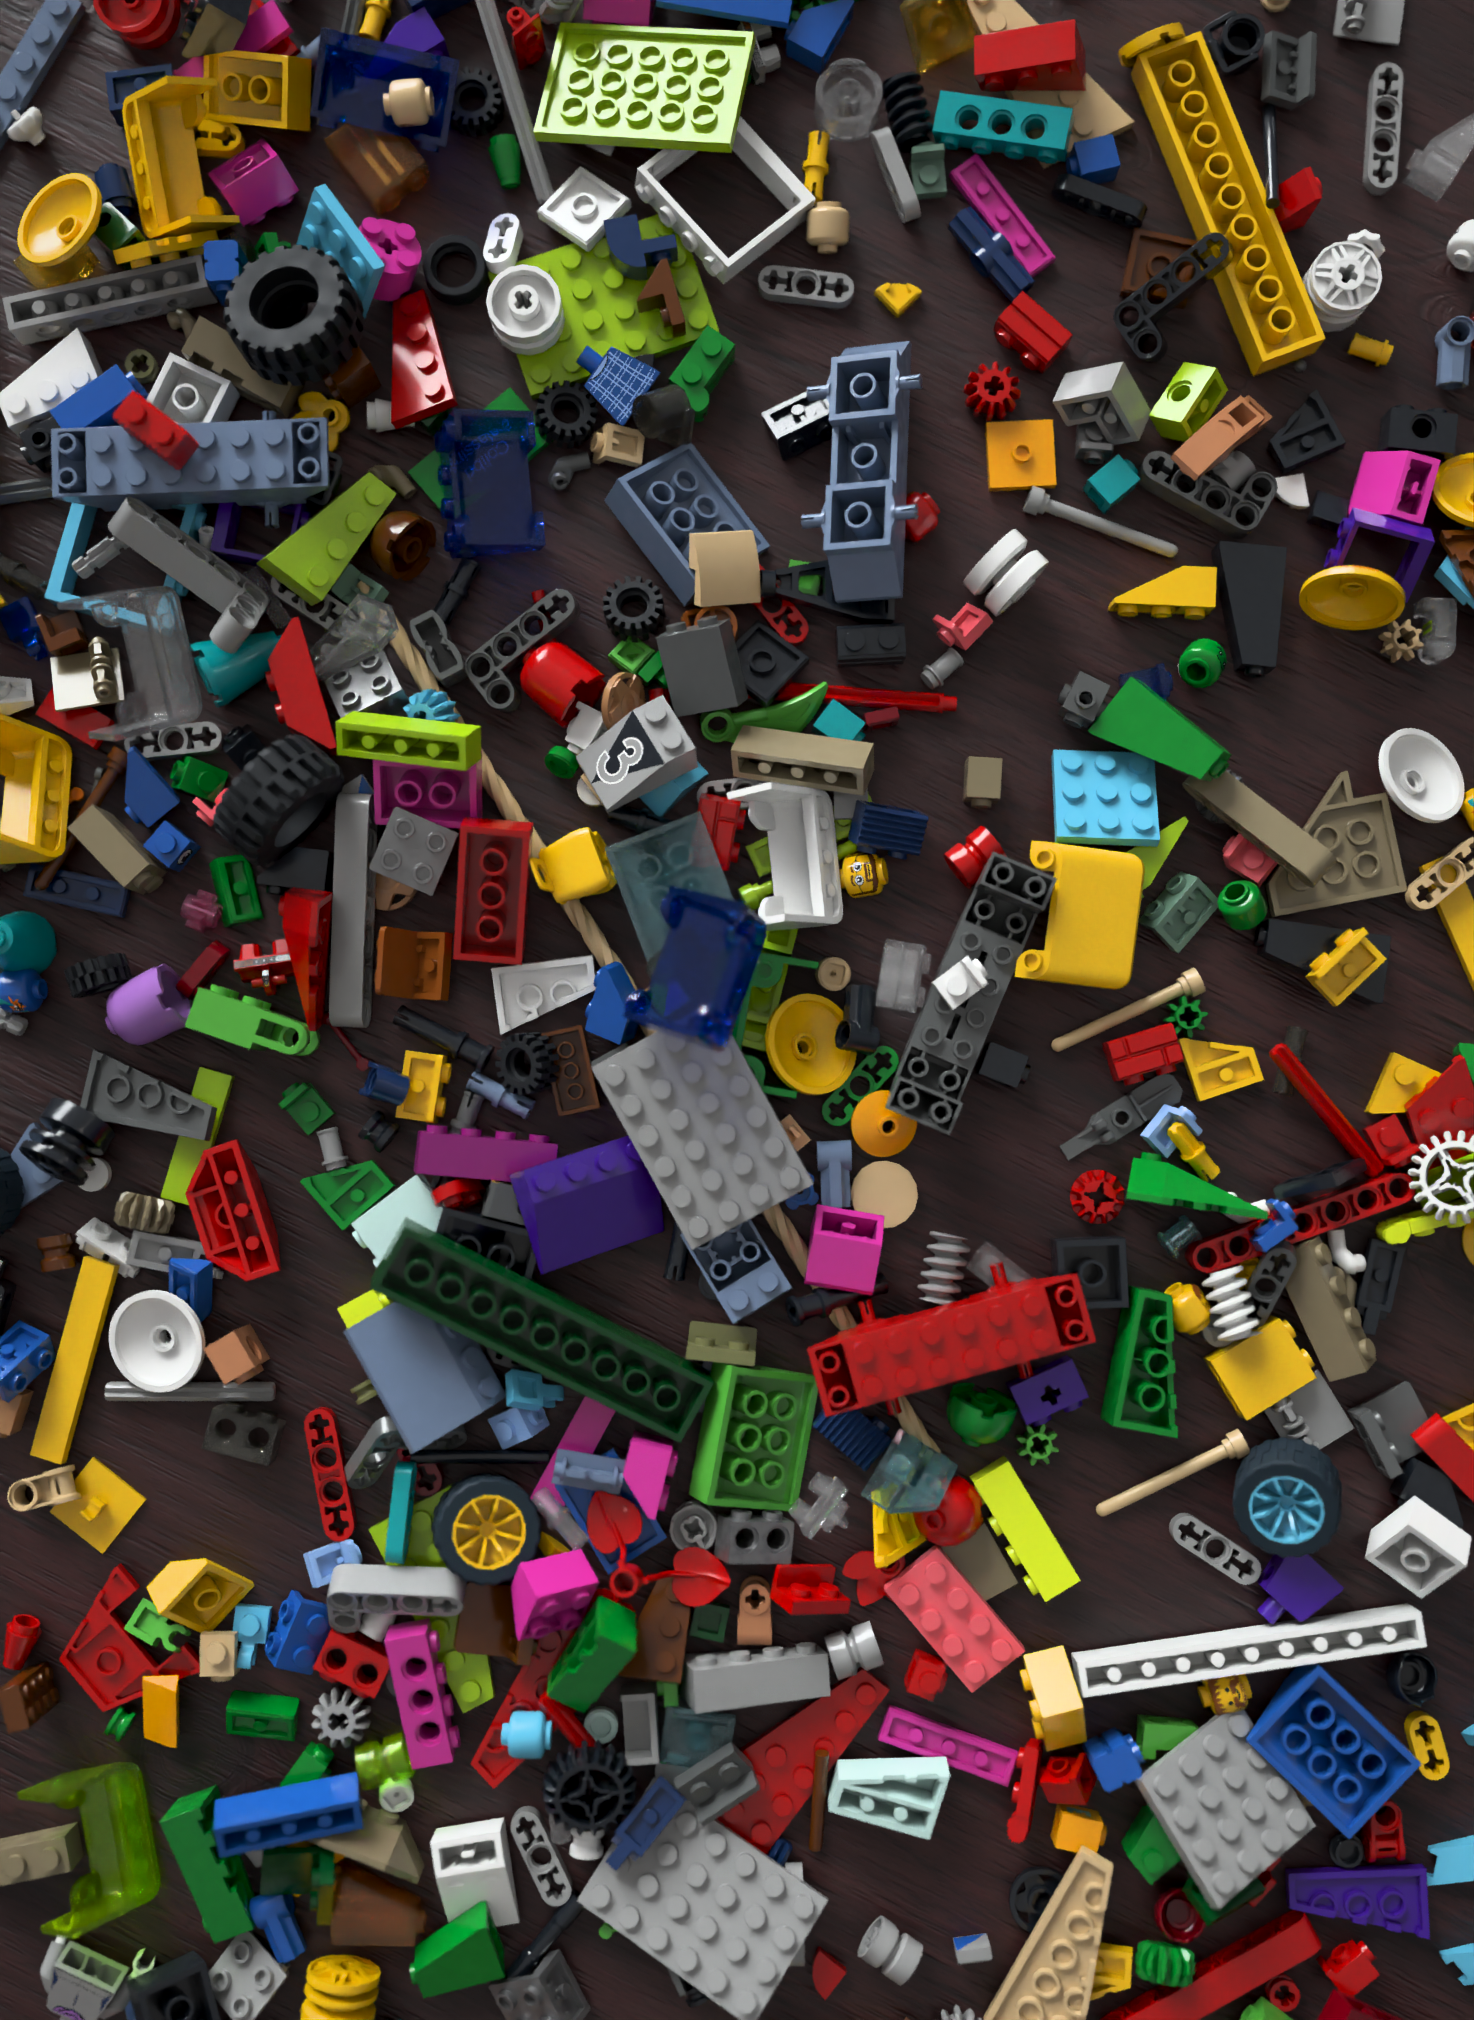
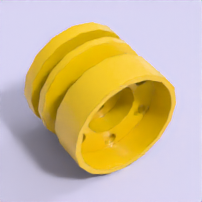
M344 1954L323 1956L310 1962L307 1967V1982L304 1987L307 1999H305L302 2005L300 2020H375L376 2007L373 2002L376 2001L379 1989L377 1986L381 1976L378 1965L359 1956Z

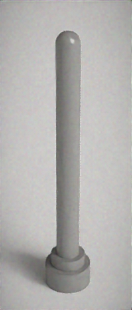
M1033 485L1023 507V511L1036 516L1037 513L1043 515L1044 512L1170 558L1175 557L1178 553L1177 546L1172 543L1050 499V495L1045 494L1044 489Z

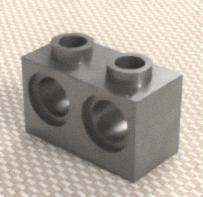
M732 1509L731 1514H718L714 1555L727 1564H791L795 1522L783 1517V1512L777 1510H762V1515H752V1512L749 1510ZM743 1529L742 1537L735 1542L737 1533ZM774 1530L773 1537L767 1542L769 1532Z

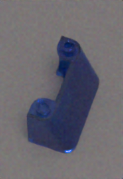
M321 27L310 116L318 117L317 125L338 129V122L418 140L420 141L419 148L439 152L440 146L447 147L460 60L352 34L348 35ZM421 78L426 87L431 86L435 114L430 116L426 125L398 127L394 123L392 115L386 116L383 94L389 93L390 83L394 80Z
M670 885L668 894L662 900L660 907L665 923L670 926L667 938L648 990L638 988L627 997L623 1017L632 1023L706 1049L721 1052L730 1041L762 951L767 932L766 923L742 902Z

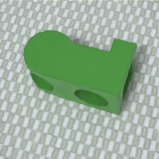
M1138 1714L1136 1744L1143 1759L1156 1760V1750L1171 1751L1195 1732L1198 1726L1192 1720L1186 1718Z

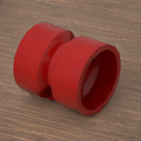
M982 825L966 836L965 845L957 843L943 854L944 860L951 871L968 889L976 884L992 852L1007 857L999 842Z

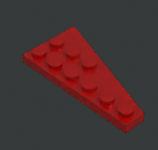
M579 1625L572 1630H558L538 1639L535 1655L531 1656L530 1666L522 1665L470 1764L493 1789L525 1760L512 1758L508 1752V1745H501L502 1724L509 1723L510 1717L515 1711H541L546 1715L547 1721H552L539 1706L538 1698L547 1690L548 1674ZM567 1706L572 1713H575L577 1711L576 1709ZM552 1722V1733H554L558 1728Z
M859 1667L857 1675L842 1679L830 1687L831 1696L818 1697L811 1703H806L798 1709V1712L784 1721L781 1720L739 1750L753 1764L760 1789L716 1819L767 1854L813 1793L815 1752L820 1749L829 1752V1772L890 1691L889 1686L869 1670L866 1671Z

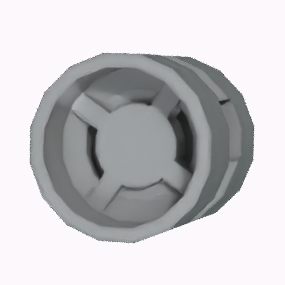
M870 1620L852 1626L849 1634L841 1630L824 1636L838 1680L857 1675L859 1667L868 1671L884 1665Z
M879 1916L870 1925L858 1949V1957L875 1968L882 1965V1974L899 1986L904 1984L913 1974L923 1953V1945L907 1933L899 1936V1930L896 1928V1925L884 1916Z

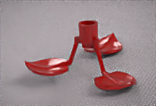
M602 1490L595 1492L587 1513V1531L591 1543L604 1554L612 1553L619 1547L620 1559L617 1562L619 1569L613 1573L610 1579L612 1591L605 1588L596 1589L583 1619L599 1595L636 1612L633 1606L622 1602L623 1599L632 1596L643 1584L667 1577H674L672 1591L682 1604L691 1607L703 1606L713 1601L721 1592L731 1585V1578L720 1559L710 1551L700 1547H687L678 1551L673 1559L675 1570H667L644 1576L642 1570L637 1565L626 1563L627 1548L625 1544L635 1542L642 1532L643 1518L640 1510L632 1501L622 1496Z

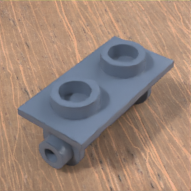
M558 1448L551 1483L594 1491L602 1490L607 1493L620 1495L626 1460Z

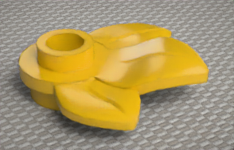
M306 392L298 397V403L302 411L295 414L292 419L326 417L328 419L329 451L333 452L338 446L339 433L343 432L349 425V411L338 400H327L319 392ZM334 411L335 418L332 422H329V415Z

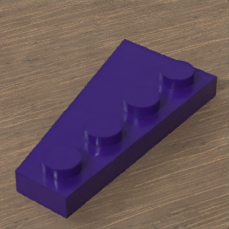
M1423 1864L1285 1869L1286 1904L1290 1909L1335 1918L1336 1916L1349 1919L1357 1924L1367 1925L1368 1923L1385 1927L1386 1930L1399 1933L1405 1931L1414 1933L1418 1937L1430 1939L1427 1869Z

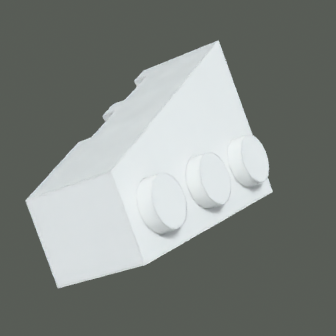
M78 327L0 392V408L6 423L20 439L19 433L26 430L30 423L52 417V414L49 412L51 409L103 374L90 342Z

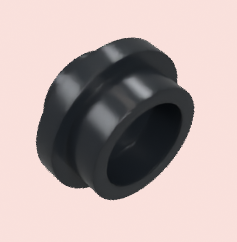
M1339 1832L1331 1838L1328 1852L1330 1858L1339 1867L1353 1868L1362 1861L1364 1847L1361 1840L1355 1834L1348 1839L1342 1832Z

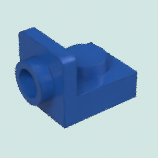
M1269 1199L1265 1202L1275 1220L1273 1221L1270 1218L1254 1228L1256 1234L1250 1237L1249 1241L1257 1251L1267 1252L1299 1229L1293 1221L1296 1215L1285 1201L1280 1203L1277 1199Z

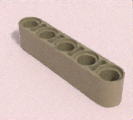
M1225 771L1218 779L1213 778L1211 782L1190 775L1182 783L1183 788L1194 799L1305 885L1313 888L1337 862L1336 857L1331 851L1229 772Z

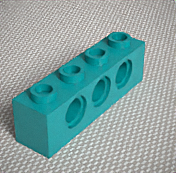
M940 90L932 132L935 143L945 144V149L948 150L966 147L971 148L973 152L986 155L994 151L1004 153L1005 156L1012 159H1022L1024 156L1036 157L1038 161L1054 164L1057 161H1066L1074 123L1073 108ZM968 120L978 122L977 126L971 130L962 128L963 123ZM1002 124L1011 127L1007 133L1002 135L994 132L996 127ZM1033 129H1040L1044 132L1038 139L1027 137V134Z

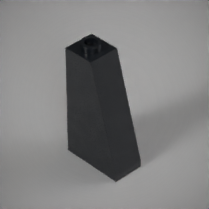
M1219 541L1212 549L1213 566L1217 567L1216 581L1234 671L1244 672L1246 677L1262 678L1265 677V674L1275 669L1277 664L1287 547Z
M1270 918L1262 921L1261 926H1257L1254 934V945L1258 946L1257 955L1302 976H1307L1313 970L1309 965L1322 953L1326 952L1329 955L1337 947L1334 941L1346 930ZM1368 933L1365 937L1382 953L1386 960L1348 997L1367 1005L1383 1004L1391 936Z

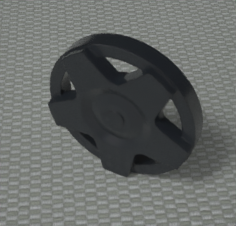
M1032 1866L1023 1870L1011 1885L1009 1891L1011 1913L1015 1921L1030 1933L1033 1931L1064 1877L1057 1870L1045 1866ZM1040 1875H1049L1051 1877L1043 1880ZM1024 1882L1025 1889L1017 1892L1020 1885ZM1017 1911L1028 1913V1923L1020 1917Z

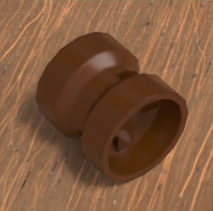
M72 1233L36 1239L38 1249L42 1252V1255H45V1258L40 1262L42 1273L77 1266L75 1256L68 1252L73 1244Z

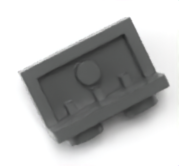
M1274 30L1265 35L1263 43L1261 101L1294 110L1314 97L1316 88L1317 33L1310 31L1299 39Z

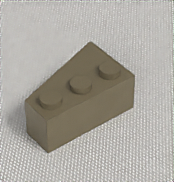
M200 315L181 350L189 362L230 380L241 397L269 411H275L286 419L304 385L293 386L291 382H288L287 385H280L274 383L273 380H265L259 376L246 362L228 332Z

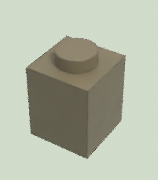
M974 756L967 758L964 770L963 802H971V807L991 808V803L996 804L1000 800L1003 758Z

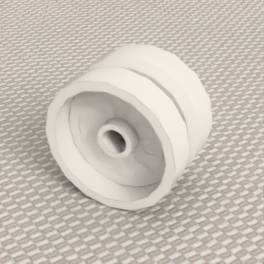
M522 264L508 267L495 277L488 288L486 304L494 334L501 344L512 352L523 355L543 353L552 347L563 332L565 317L558 286L550 274L536 266Z
M1016 529L1011 530L998 541L974 566L963 581V585L974 596L984 593L993 584L995 585L986 596L984 605L996 617L1004 612L1012 603L1018 601L1036 582L1037 577L1049 563L1038 550L1028 552L1017 561L1026 549L1027 539Z

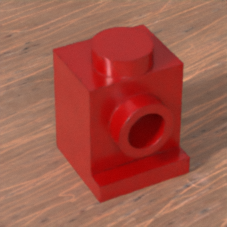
M916 1648L904 1677L907 1692L933 1702L936 1693H942L946 1685L948 1673L945 1670L947 1663L940 1657Z
M1079 1753L1078 1757L1050 1756L1047 1765L1039 1767L1037 1775L1038 1783L1042 1787L1048 1802L1059 1804L1087 1805L1097 1780L1086 1753Z
M1351 1939L1347 1943H1342L1335 1947L1327 1960L1322 1955L1316 1959L1338 1990L1351 1997H1354L1380 1975L1372 1964L1376 1957L1362 1940L1356 1944Z

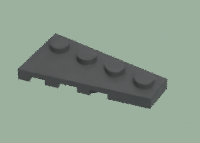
M93 1050L80 1107L106 1122L210 1141L217 1107L100 1051Z

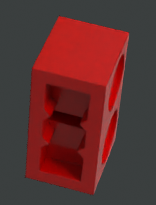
M331 1629L312 1669L319 1671V1676L326 1681L332 1683L339 1681L349 1686L350 1691L359 1697L368 1698L370 1696L375 1699L390 1671V1665L384 1644L357 1631L345 1634ZM331 1650H342L346 1654L347 1661H335ZM362 1665H373L377 1669L378 1676H366L363 1673Z

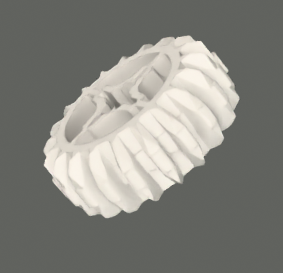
M1449 1131L1444 1132L1446 1142L1440 1144L1436 1136H1432L1430 1140L1435 1148L1430 1151L1426 1145L1421 1144L1419 1149L1426 1154L1425 1158L1413 1156L1411 1159L1414 1163L1421 1165L1420 1170L1414 1168L1408 1170L1409 1175L1419 1177V1181L1409 1183V1188L1422 1189L1421 1193L1414 1196V1200L1421 1202L1427 1198L1429 1202L1424 1205L1423 1211L1429 1213L1434 1207H1437L1435 1219L1439 1221L1443 1219L1445 1212L1450 1213V1224H1456L1457 1214H1462L1464 1223L1470 1224L1471 1218L1469 1213L1474 1211V1194L1470 1188V1182L1474 1177V1163L1459 1165L1454 1162L1448 1153L1450 1150H1465L1474 1154V1135L1471 1137L1470 1142L1467 1143L1465 1142L1466 1136L1464 1131L1458 1132V1141H1452ZM1439 1157L1444 1166V1174L1439 1180L1435 1181L1436 1183L1428 1186L1429 1168L1432 1162ZM1448 1162L1451 1163L1454 1169H1458L1459 1173L1461 1170L1467 1172V1175L1463 1177L1467 1193H1464L1461 1186L1457 1187L1456 1183L1453 1186L1447 1183L1452 1178L1451 1170L1447 1165ZM1448 1190H1456L1463 1196L1467 1205H1448L1439 1201L1434 1196Z

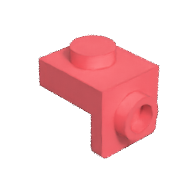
M969 603L951 621L939 615L932 619L939 629L937 636L946 645L951 647L954 644L965 651L993 623L987 612Z

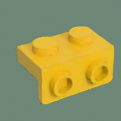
M1349 928L1334 941L1337 947L1329 955L1324 952L1309 965L1313 970L1305 978L1333 1007L1338 1006L1386 960L1382 953L1365 937L1368 932L1364 928L1354 931Z
M405 1051L402 1074L409 1077L410 1083L405 1100L401 1105L397 1106L395 1117L428 1123H438V1117H444L447 1099L442 1097L443 1084L449 1083L452 1064L447 1063L448 1056Z

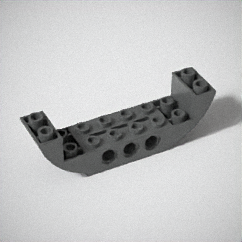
M992 852L966 903L933 981L968 956L971 961L976 958L983 965L988 973L985 977L988 984L954 1010L950 1009L931 984L894 1076L886 1101V1109L945 1134H951L963 1105L960 1099L1014 973L1017 960L1024 949L1037 915L1044 911L1057 878Z

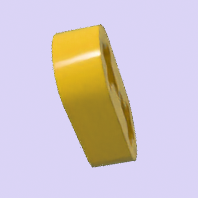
M202 120L201 124L193 129L194 136L195 132H199L202 136L196 139L198 156L231 159L245 148V140L239 128L233 123ZM228 135H232L234 140L229 142V146H225L222 140H227Z
M1421 1710L1414 1711L1406 1717L1404 1730L1410 1751L1421 1762L1417 1770L1427 1779L1440 1780L1446 1776L1450 1768L1440 1726L1427 1712ZM1423 1721L1425 1724L1429 1726L1424 1729L1425 1736L1427 1739L1425 1741L1423 1737L1417 1731H1415L1420 1728L1419 1722ZM1427 1750H1430V1753L1436 1759H1439L1434 1762L1433 1769L1424 1765L1429 1762Z

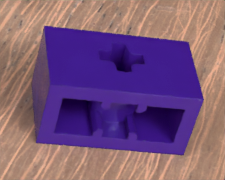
M1067 1355L1032 1370L1034 1375L1031 1377L1026 1373L1027 1378L1020 1379V1377H1017L1005 1383L1022 1421L1026 1425L1032 1423L1034 1427L1052 1419L1051 1414L1063 1409L1064 1412H1070L1083 1405L1082 1400L1089 1397L1072 1358ZM1050 1386L1054 1390L1051 1393L1053 1397L1051 1400H1047L1042 1396L1045 1394L1044 1387Z

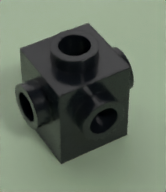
M53 416L46 420L34 421L27 426L26 430L19 433L24 443L20 449L30 466L35 464L44 473L52 472L51 429H62Z

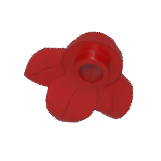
M859 1551L847 1560L842 1573L848 1578L857 1579L856 1592L861 1606L875 1603L885 1595L894 1602L884 1591V1585L904 1570L905 1556L903 1555L887 1567L876 1568L874 1552Z

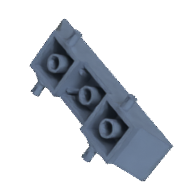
M910 341L845 348L839 357H831V373L827 384L807 387L808 392L806 394L809 402L827 399L829 403V422L832 426L830 485H826V497L822 512L818 514H802L801 526L803 529L821 527L823 530V551L828 558L833 591L837 603L903 598L905 521L918 519L917 504L906 505L910 390L922 389L923 384L921 374L910 375Z
M263 411V420L180 423L179 425L187 430L199 443L197 450L181 470H176L173 466H170L156 453L154 454L135 437L127 433L121 426L51 429L52 497L56 500L99 507L105 512L117 511L126 497L139 499L153 510L172 509V505L236 502L239 506L256 505L265 508V527L277 529L280 527L279 508L289 504L306 503V498L330 488L328 419L326 417L276 419L277 413L275 411H269V413Z

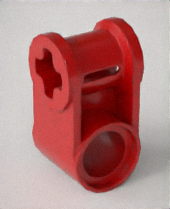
M1389 1798L1382 1805L1387 1806L1385 1812L1381 1815H1376L1375 1812L1362 1826L1361 1841L1364 1847V1856L1368 1863L1375 1862L1376 1858L1395 1857L1398 1861H1403L1406 1856L1402 1813L1395 1802Z

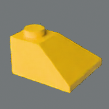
M203 1558L170 1562L146 1588L159 1615L202 1633L203 1631H213L255 1585L253 1581Z

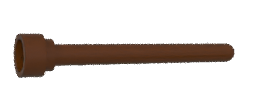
M116 746L112 747L107 755L109 760L106 765L109 767L74 821L92 804L100 807L120 774L124 775L126 773L128 753ZM69 829L66 834L64 853L46 863L34 882L37 890L44 891L48 888L77 843L78 839Z

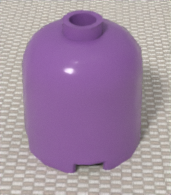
M164 963L146 970L113 989L106 1000L107 1016L105 1021L112 1034H117L131 1045H144L185 1028L193 1002L185 996L183 997L176 990L180 977L171 967Z

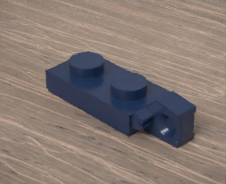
M660 1775L616 1830V1835L611 1840L617 1847L605 1862L615 1871H617L627 1857H630L634 1862L639 1856L642 1857L687 1800L662 1775Z

